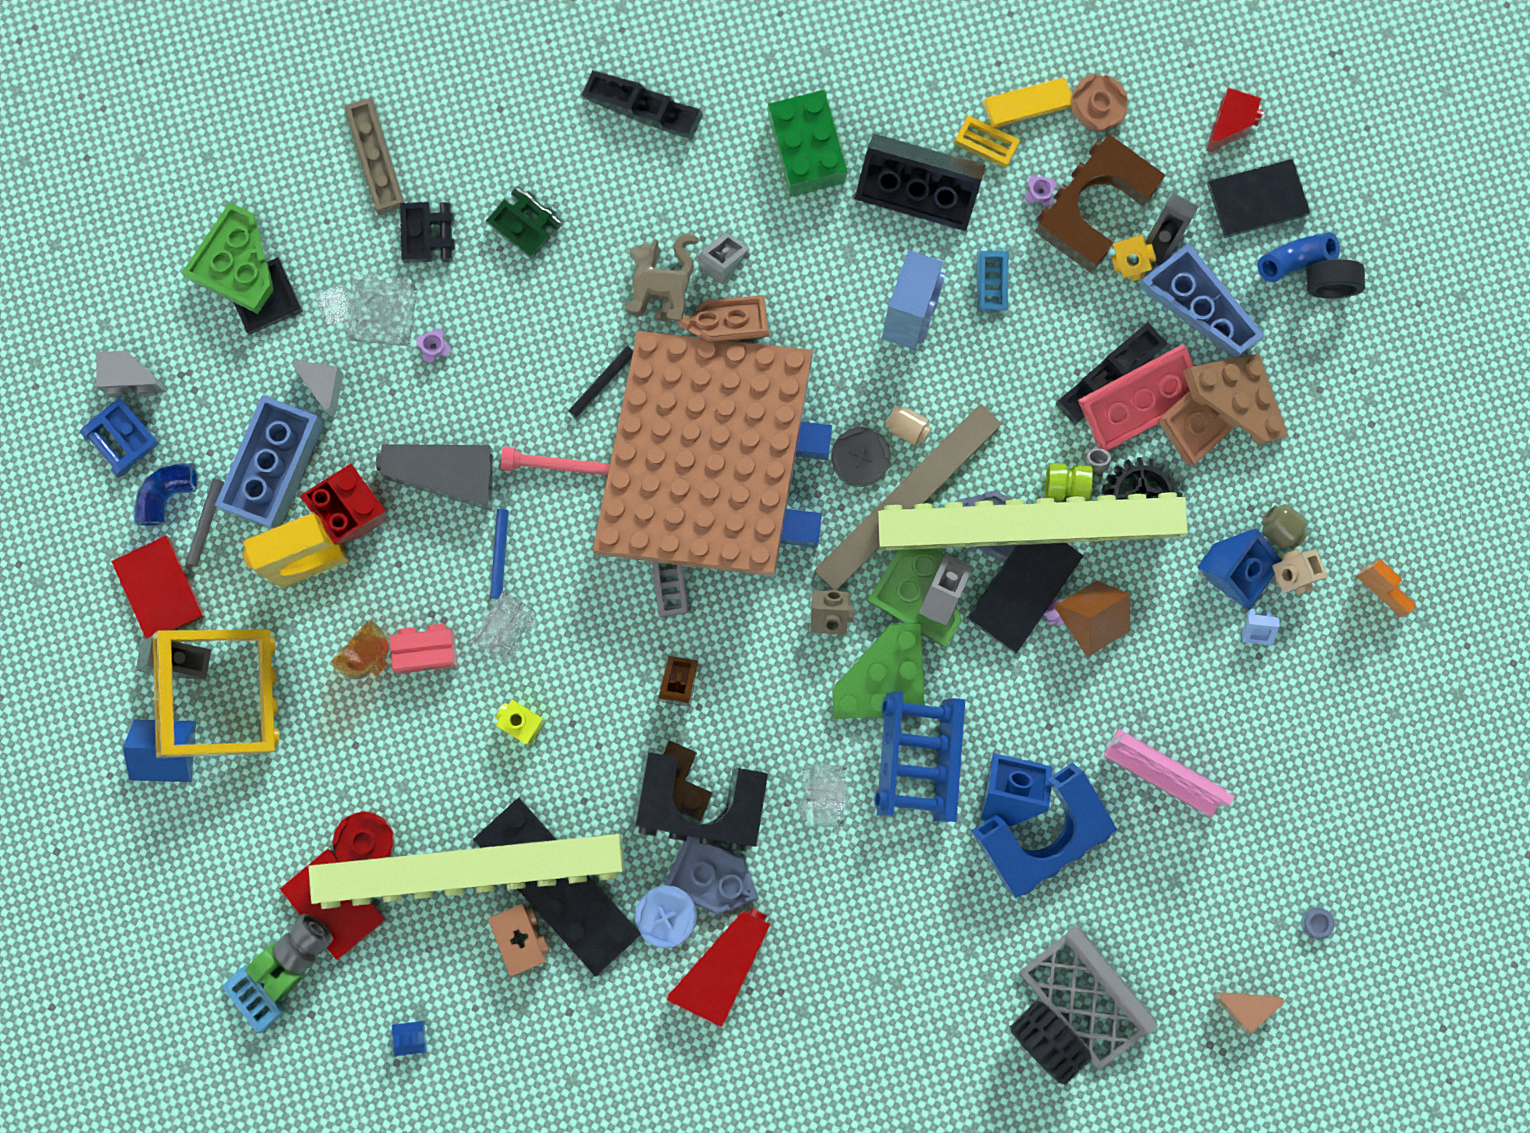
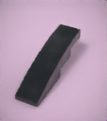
M592 70L581 94L582 98L610 111L691 140L703 117V113L699 108L677 103L671 96L645 89L641 83Z
M1147 322L1111 352L1097 367L1083 377L1055 405L1076 426L1085 418L1078 402L1079 399L1148 363L1168 343Z

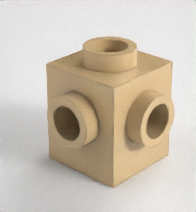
M1298 549L1281 556L1282 562L1272 565L1275 572V581L1281 587L1283 594L1294 590L1296 595L1314 589L1312 583L1328 577L1317 549L1299 553Z

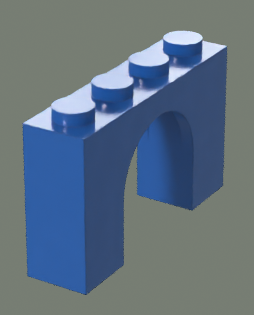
M801 422L796 457L828 460L832 425ZM786 509L781 543L818 548L822 513Z
M1071 763L1047 779L1065 812L1063 830L1051 845L1039 850L1021 848L1008 825L997 814L971 831L1003 885L1016 899L1029 894L1037 884L1045 879L1054 877L1062 867L1071 861L1079 860L1087 850L1096 844L1104 843L1110 838L1111 834L1118 830L1086 774L1074 763Z

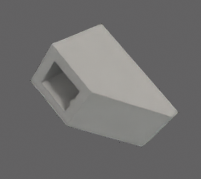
M96 352V387L108 397H124L125 393L153 396L155 392L165 391V385L129 352Z

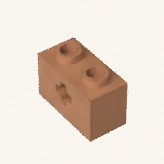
M520 904L488 918L510 977L548 962L546 955L550 954V949L545 937L539 938L535 926L539 925V921L533 907L527 908L526 904ZM518 930L521 934L527 933L528 939L524 941L525 947L521 943L515 944L514 938L518 937Z

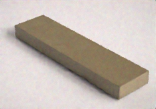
M372 97L345 105L346 115L376 213L382 215L400 209V203H405Z

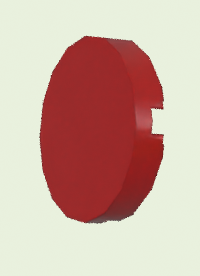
M362 811L347 816L339 823L335 829L332 844L337 856L336 858L339 863L390 858L393 854L395 838L394 832L387 820L378 814Z

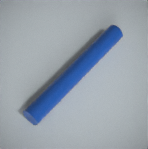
M497 509L491 599H502L509 515V510Z

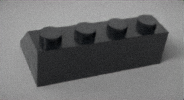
M873 133L867 147L854 200L967 231L986 165Z

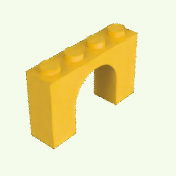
M315 513L242 541L246 549L242 551V556L248 569L253 568L256 574L259 573L263 578H267L270 583L273 582L281 588L349 562L343 544H333L324 530L321 519Z

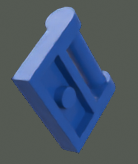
M120 397L80 430V434L85 440H90L112 466L111 471L118 478L127 474L134 464L160 444ZM104 426L127 452L123 458L118 456L99 433L100 429Z

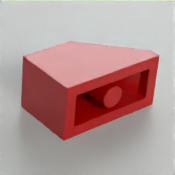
M1228 87L1222 97L1205 151L1213 152L1246 136L1252 126L1257 127L1263 114V110L1259 109L1262 98Z

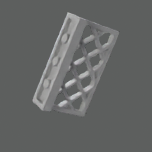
M1077 923L1019 971L1041 1000L1087 1046L1091 1052V1061L1099 1071L1146 1033L1149 1034L1158 1027L1157 1020ZM1066 942L1075 952L1074 964L1055 962L1056 950ZM1052 954V962L1044 961ZM1078 957L1086 966L1077 965ZM1038 965L1051 966L1050 984L1036 982L1029 972ZM1055 967L1073 969L1072 986L1053 984ZM1077 970L1090 971L1095 976L1094 989L1075 987ZM1098 981L1104 987L1105 990L1097 989ZM1042 988H1049V997ZM1053 989L1071 991L1070 1008L1056 1007L1052 1002ZM1075 992L1093 994L1092 1011L1073 1009ZM1097 994L1109 995L1115 1001L1114 1013L1095 1011ZM1118 1006L1126 1015L1118 1014ZM1061 1012L1069 1013V1021ZM1073 1014L1091 1016L1090 1033L1079 1032L1073 1028ZM1095 1016L1113 1018L1112 1035L1093 1033ZM1117 1019L1131 1020L1138 1030L1130 1037L1116 1036ZM1082 1037L1089 1038V1046L1082 1039ZM1093 1038L1111 1040L1110 1053L1101 1060L1092 1051ZM1115 1041L1122 1042L1115 1048Z

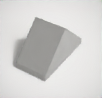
M726 232L698 255L699 269L724 285L750 248Z
M298 360L291 363L325 412L330 417L334 416L337 411L343 379L342 371L337 366Z

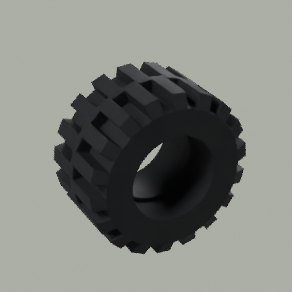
M1036 1000L1009 1026L1015 1039L1060 1084H1068L1092 1060L1091 1052L1087 1046L1043 1002Z

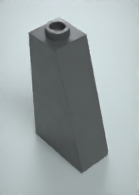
M381 444V453L376 455V468L386 480L482 509L492 510L494 451L490 445Z

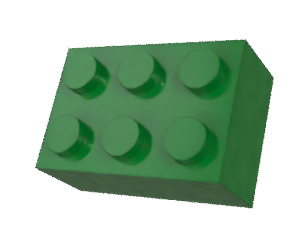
M825 89L768 103V119L789 196L792 197L846 183L847 168Z

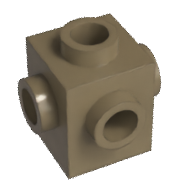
M813 590L810 632L830 635L847 634L848 622H854V604H849V592Z

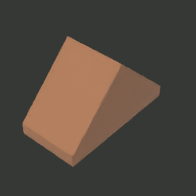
M1215 992L1214 994L1217 1002L1244 1032L1250 1034L1284 1004V998L1278 996Z

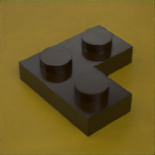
M669 740L663 755L678 757L673 787L675 806L679 812L701 821L713 792L685 781L697 752Z

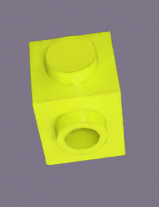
M511 700L509 705L504 703L495 717L498 720L495 726L529 747L546 722V720L514 700Z

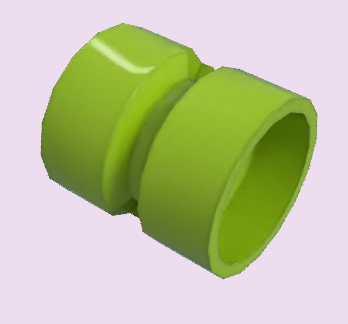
M1048 463L1045 479V498H1054V502H1064L1069 497H1085V501H1090L1093 478L1092 466L1074 465L1069 470L1066 464Z

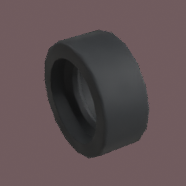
M1344 259L1326 260L1312 264L1307 268V292L1314 297L1329 299L1346 298L1360 294L1365 290V268L1358 261Z

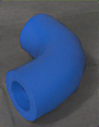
M1328 232L1282 245L1261 256L1257 264L1258 272L1264 280L1276 282L1297 270L1309 267L1317 262L1336 260L1340 254L1338 238L1334 233Z

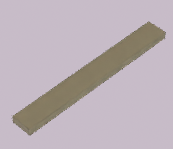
M980 403L814 570V573L832 590H838L880 548L878 511L884 510V506L902 505L903 510L914 509V505L925 503L1001 427L1002 423Z

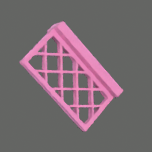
M1120 729L1116 731L1103 755L1108 760L1208 817H1212L1218 807L1231 805L1235 796L1226 792L1227 790Z

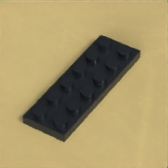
M519 797L473 838L480 848L557 840ZM587 875V882L569 883L568 877L556 878V885L538 886L537 880L526 881L525 888L517 889L595 977L641 936L640 931L589 875Z

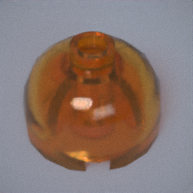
M368 620L353 635V638L346 646L342 647L330 664L346 678L354 680L364 679L371 673L377 676L388 664L384 660L389 652L387 635L376 623Z

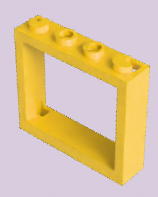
M270 629L157 631L153 634L156 758L269 754L275 751V746L279 744L278 728H274V716L278 713V701L276 697L273 698L272 686L276 685L277 672L276 668L272 667L271 655L275 654L276 644L274 637L270 636ZM258 641L262 742L174 745L171 642Z

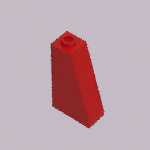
M753 908L750 909L749 913L742 911L668 994L666 1000L723 1027L771 925L766 922L768 915Z

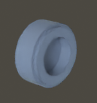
M1311 908L1303 914L1301 926L1309 937L1323 939L1333 932L1335 922L1328 910L1324 908Z

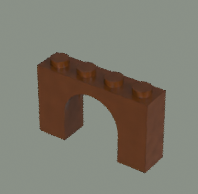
M1108 134L1103 142L1099 139L1096 141L1088 153L1091 157L1087 163L1080 162L1071 174V177L1074 178L1069 186L1063 184L1053 197L1056 200L1055 204L1051 209L1046 206L1036 219L1039 225L1035 233L1091 274L1108 254L1113 242L1083 219L1078 208V196L1085 189L1093 185L1106 184L1118 188L1144 207L1166 176L1110 134Z

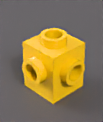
M1143 233L1113 243L1116 255L1111 256L1115 272H1121L1123 278L1130 277L1131 281L1139 280L1148 275L1147 271L1153 269L1152 262L1157 261L1152 244L1146 245ZM1129 255H1137L1139 262L1132 263L1129 260Z

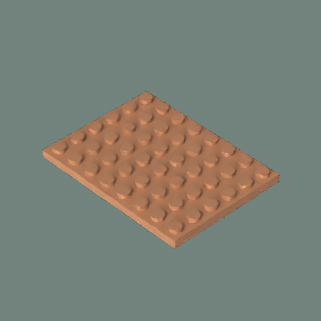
M637 331L593 545L594 554L775 577L813 351L736 341L709 342L699 337Z

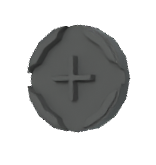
M865 427L852 428L842 433L833 445L831 454L832 466L837 476L848 485L857 487L870 486L881 480L888 470L891 458L889 445L884 437L878 432Z

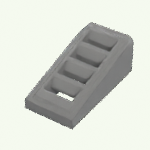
M652 562L659 617L689 613L683 566L676 565L677 568L659 570L658 564L666 563ZM678 575V580L660 581L661 576ZM679 587L680 592L662 594V589ZM681 599V604L663 605L665 600Z

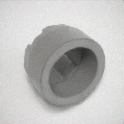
M1101 448L1091 449L1087 453L1086 465L1092 466V473L1096 475L1107 471L1111 461L1109 452Z

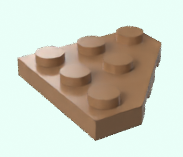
M1259 353L1193 366L1183 371L1193 400L1202 406L1207 404L1216 410L1219 418L1235 429L1240 427L1251 435L1249 439L1258 445L1288 437Z

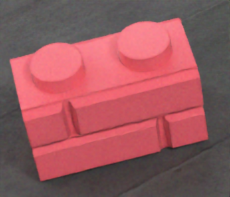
M446 624L427 626L428 631L416 632V628L398 629V635H390L389 637L393 672L404 674L458 667L454 631L451 628L446 629Z

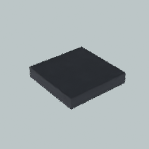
M279 257L267 262L274 290L258 314L233 302L248 335L303 312Z

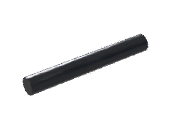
M626 346L568 410L574 418L577 419L632 358L633 350L629 346Z

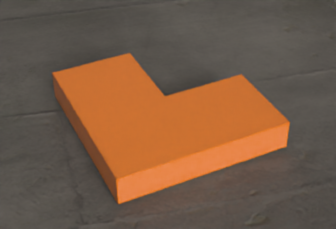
M1379 559L1366 566L1356 575L1361 582L1400 617L1409 614L1416 607V603L1397 587L1403 581L1402 578L1382 560Z

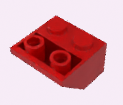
M351 463L300 495V498L310 512L315 513L321 519L324 530L334 545L360 538L386 522L385 509Z

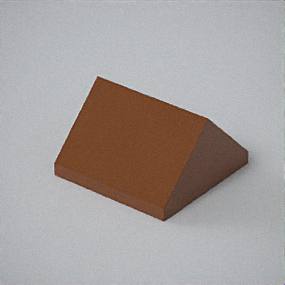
M1097 580L1054 606L1087 658L1130 631V594Z

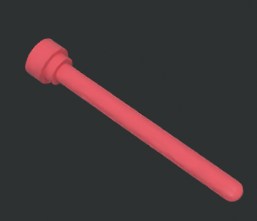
M503 446L501 454V470L513 471L514 468L520 469V466L608 475L610 467L608 463L521 454V451H516L515 447Z

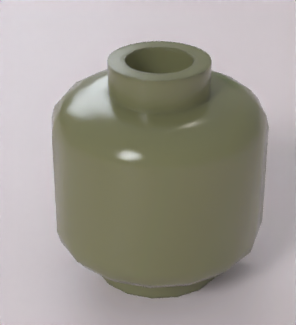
M1287 504L1279 507L1274 505L1261 521V524L1264 525L1262 529L1263 535L1281 549L1289 548L1292 545L1298 547L1308 535L1305 531L1307 519Z

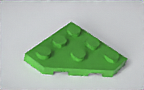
M229 202L182 271V275L185 279L258 314L274 289L257 218L253 213Z
M943 548L898 550L867 602L902 623H921V634L946 648L961 623L957 605L947 626L932 621L919 613L943 560Z
M921 623L889 624L877 640L857 659L847 673L832 687L834 719L884 717L881 711L882 702L886 698V693L895 691L903 692V703L925 705Z

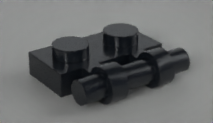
M430 202L400 203L401 260L403 263L433 262L432 250L441 251V261H453L455 239L452 238V225L455 224L454 214L451 213L450 202L439 203L440 212L431 213ZM432 225H440V238H432Z

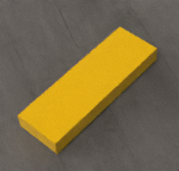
M1063 77L987 97L984 99L983 105L993 129L1071 108L1070 100L1072 94L1066 78Z

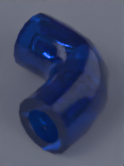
M194 463L173 464L161 467L149 475L137 491L134 505V525H164L165 506L168 499L174 494L197 491L198 474L196 465Z

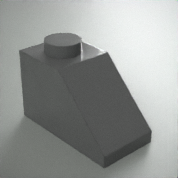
M1174 193L1170 196L1146 239V245L1152 244L1157 259L1155 263L1159 265L1171 257L1199 207Z
M153 636L141 641L135 671L154 675ZM171 642L172 678L206 679L212 649L181 642Z

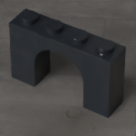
M652 752L643 753L631 826L639 827V834L657 836V831L669 832V839L687 841V836L699 838L698 844L717 847V842L722 841L729 843L728 849L746 852L747 846H757L768 773L733 768L728 800L723 812L709 823L696 824L690 822L679 813L673 800V787L678 757Z

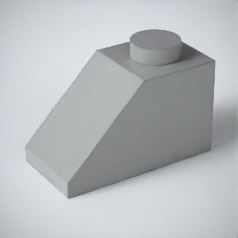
M945 554L919 613L932 621L947 626L973 566Z

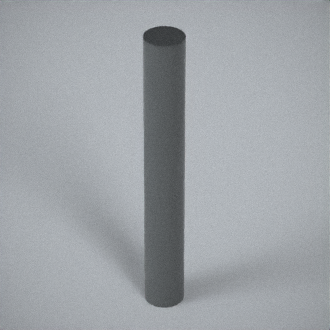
M212 479L185 564L198 566L216 510L215 503L224 485L222 480Z

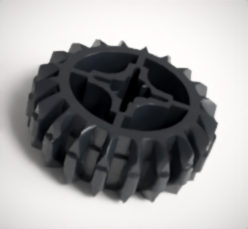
M1141 457L1135 460V466L1129 459L1125 460L1124 468L1116 465L1113 469L1116 475L1109 473L1106 480L1110 484H1104L1101 488L1103 492L1114 495L1116 500H1127L1128 495L1138 494L1139 492L1146 494L1147 499L1158 498V494L1169 492L1177 493V497H1183L1181 492H1174V489L1180 486V482L1174 481L1171 483L1169 480L1174 475V472L1169 471L1165 475L1162 472L1165 464L1161 463L1157 468H1154V459L1152 458L1147 461L1146 466ZM1135 476L1133 490L1126 491L1124 494H1118L1121 482ZM1147 477L1155 481L1161 490L1151 488Z

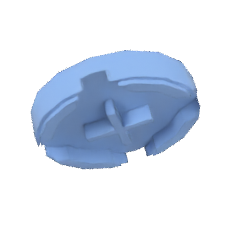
M662 885L652 888L643 895L636 907V926L644 940L655 947L671 948L681 944L690 937L696 926L697 911L693 900L686 892L675 886Z

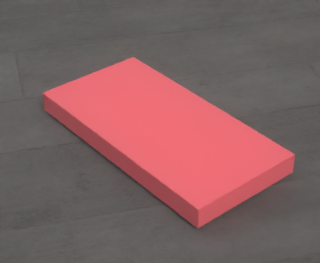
M1180 345L1078 400L1097 448L1109 451L1159 424V418L1190 391L1183 371L1193 367V363L1186 346Z

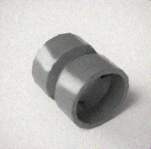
M303 914L291 926L290 932L285 933L274 945L273 952L277 960L284 967L294 973L302 974L315 961V953L322 954L332 943L333 937L330 930L318 918L309 914Z

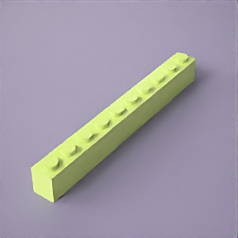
M1169 492L1158 494V498L1146 499V494L1128 495L1127 500H1116L1114 495L1098 496L1097 501H1085V497L1066 498L1067 502L1054 503V498L1036 499V504H1024L1022 499L1007 500L1006 505H993V501L975 502V506L963 507L962 502L945 503V508H933V504L923 503L914 505V509L903 510L902 505L884 506V510L878 511L880 551L1183 538L1188 534L1186 498L1177 497V493Z
M622 834L313 865L309 866L311 904L321 903L322 909L341 907L340 901L352 900V906L371 904V897L383 896V902L402 901V894L414 893V899L432 898V891L445 890V896L464 894L463 888L475 887L476 893L495 891L494 885L506 884L507 890L525 888L526 881L536 880L538 886L556 885V878L568 877L569 883L587 882V875L599 874V880L618 878V872L625 871Z

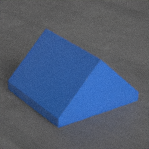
M134 719L123 745L129 780L192 782L194 757L156 758L155 720ZM173 720L174 745H195L196 721Z

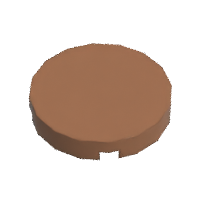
M1090 74L1083 78L1072 91L1070 100L1072 112L1078 122L1087 129L1096 132L1109 131L1122 122L1128 111L1127 93L1122 85L1111 76Z

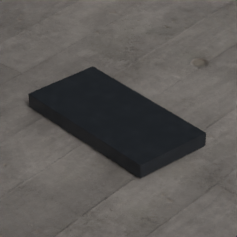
M1068 543L1017 545L966 619L1009 651L1017 654L1084 555Z

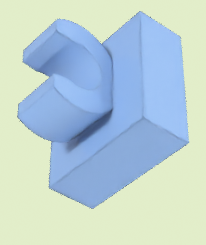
M1251 609L1242 630V642L1273 645L1280 627L1279 617H1273L1272 612L1268 610L1265 616L1255 615V609Z

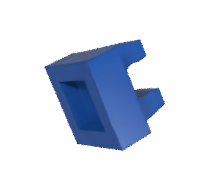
M424 1021L391 1025L394 1057L427 1052Z

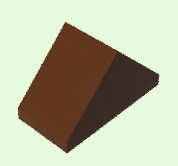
M668 656L659 692L660 702L691 707L698 660Z

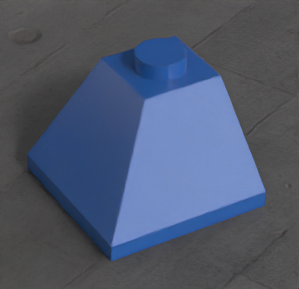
M1251 529L1214 543L1197 568L1212 585L1244 608L1250 610L1275 575L1272 565L1282 562V560L1259 530Z
M993 753L983 796L981 820L986 821L997 814L1011 827L1047 812L1050 807L1051 785L1047 779L1052 777L1053 766Z

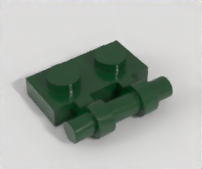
M517 186L511 193L518 200L514 206L504 199L486 219V223L532 260L551 238L550 234L543 230L544 227L550 225L557 231L563 225V221L556 216V212L552 208H546L539 203L534 194L530 191L525 192ZM530 209L538 216L534 222L523 214L525 210Z

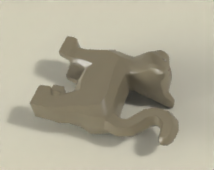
M687 233L682 234L675 240L673 249L675 257L682 264L680 271L655 269L661 250L657 239H654L652 244L643 243L640 246L631 248L630 257L635 262L636 270L632 279L633 302L626 303L625 308L629 315L642 317L650 298L662 300L663 303L662 308L656 312L655 318L657 321L667 323L670 320L681 321L686 308L685 293L690 276L694 271V260L685 251V246L688 244H698L699 239L697 236Z

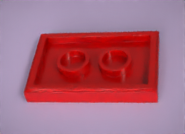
M165 535L111 561L146 639L153 636L157 631H175L205 617L169 536Z
M326 849L279 889L300 916L303 914L312 915L326 925L333 937V941L327 949L336 960H339L387 919L372 901L371 904L352 906V900L340 901L341 907L325 909L321 908V903L311 904L309 866L339 863L332 851Z

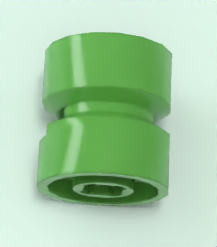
M273 943L248 965L245 972L256 984L263 983V991L277 1003L296 987L305 976V973L297 974L284 967L274 955L273 947L275 943ZM279 970L282 974L275 979L273 975Z

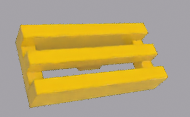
M967 115L954 144L1007 169L1020 139L999 129H992L990 125ZM968 127L974 128L990 137H993L1009 145L1010 148L1008 149L993 142L992 140L986 137H982L968 130ZM965 136V137H967V138H969V139H971V140H973V141H975V142H977V143H979V144H981V145H983V146H986V147H988V148H990V149H992V150H994V151H996V152H998V153L1004 155L1005 157H1003V156H1001V155H999V154H997V153H995V152H993V151H991V150H989V149H986V148H984V147H982V146H980V145H978V144H976V143H974V142H972V141H970V140H968V139H965V138H963V137Z

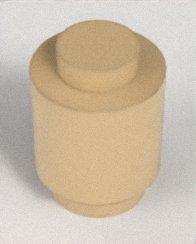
M895 406L885 427L891 429L890 433L914 446L919 442L924 444L932 430V427L928 426L929 419L905 406L903 408Z

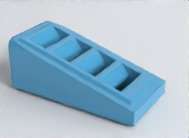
M977 251L978 311H1008L1009 251ZM985 261H1000V267H985ZM985 273H1000V278H985ZM985 284H1000V290H985ZM985 296H1000L1001 302H985Z
M244 965L222 985V988L259 1034L264 1032L282 1016L286 1009L279 1001L275 1003L263 991V983L256 984L245 972L248 966ZM246 977L249 982L237 992L233 987ZM254 987L256 991L244 1001L242 996L250 988ZM261 996L263 1001L252 1010L250 1005ZM268 1005L271 1010L260 1019L257 1014Z

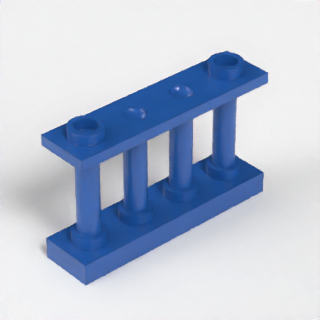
M901 691L886 693V698H884L881 707L882 715L884 716L879 789L874 797L877 816H894V807L932 811V814H934L933 821L957 822L966 699H944L940 707L903 703V692ZM901 716L938 719L940 722V735L938 737L900 733ZM899 746L935 749L938 753L937 766L930 768L898 764ZM897 776L934 780L936 783L935 796L933 799L895 795Z

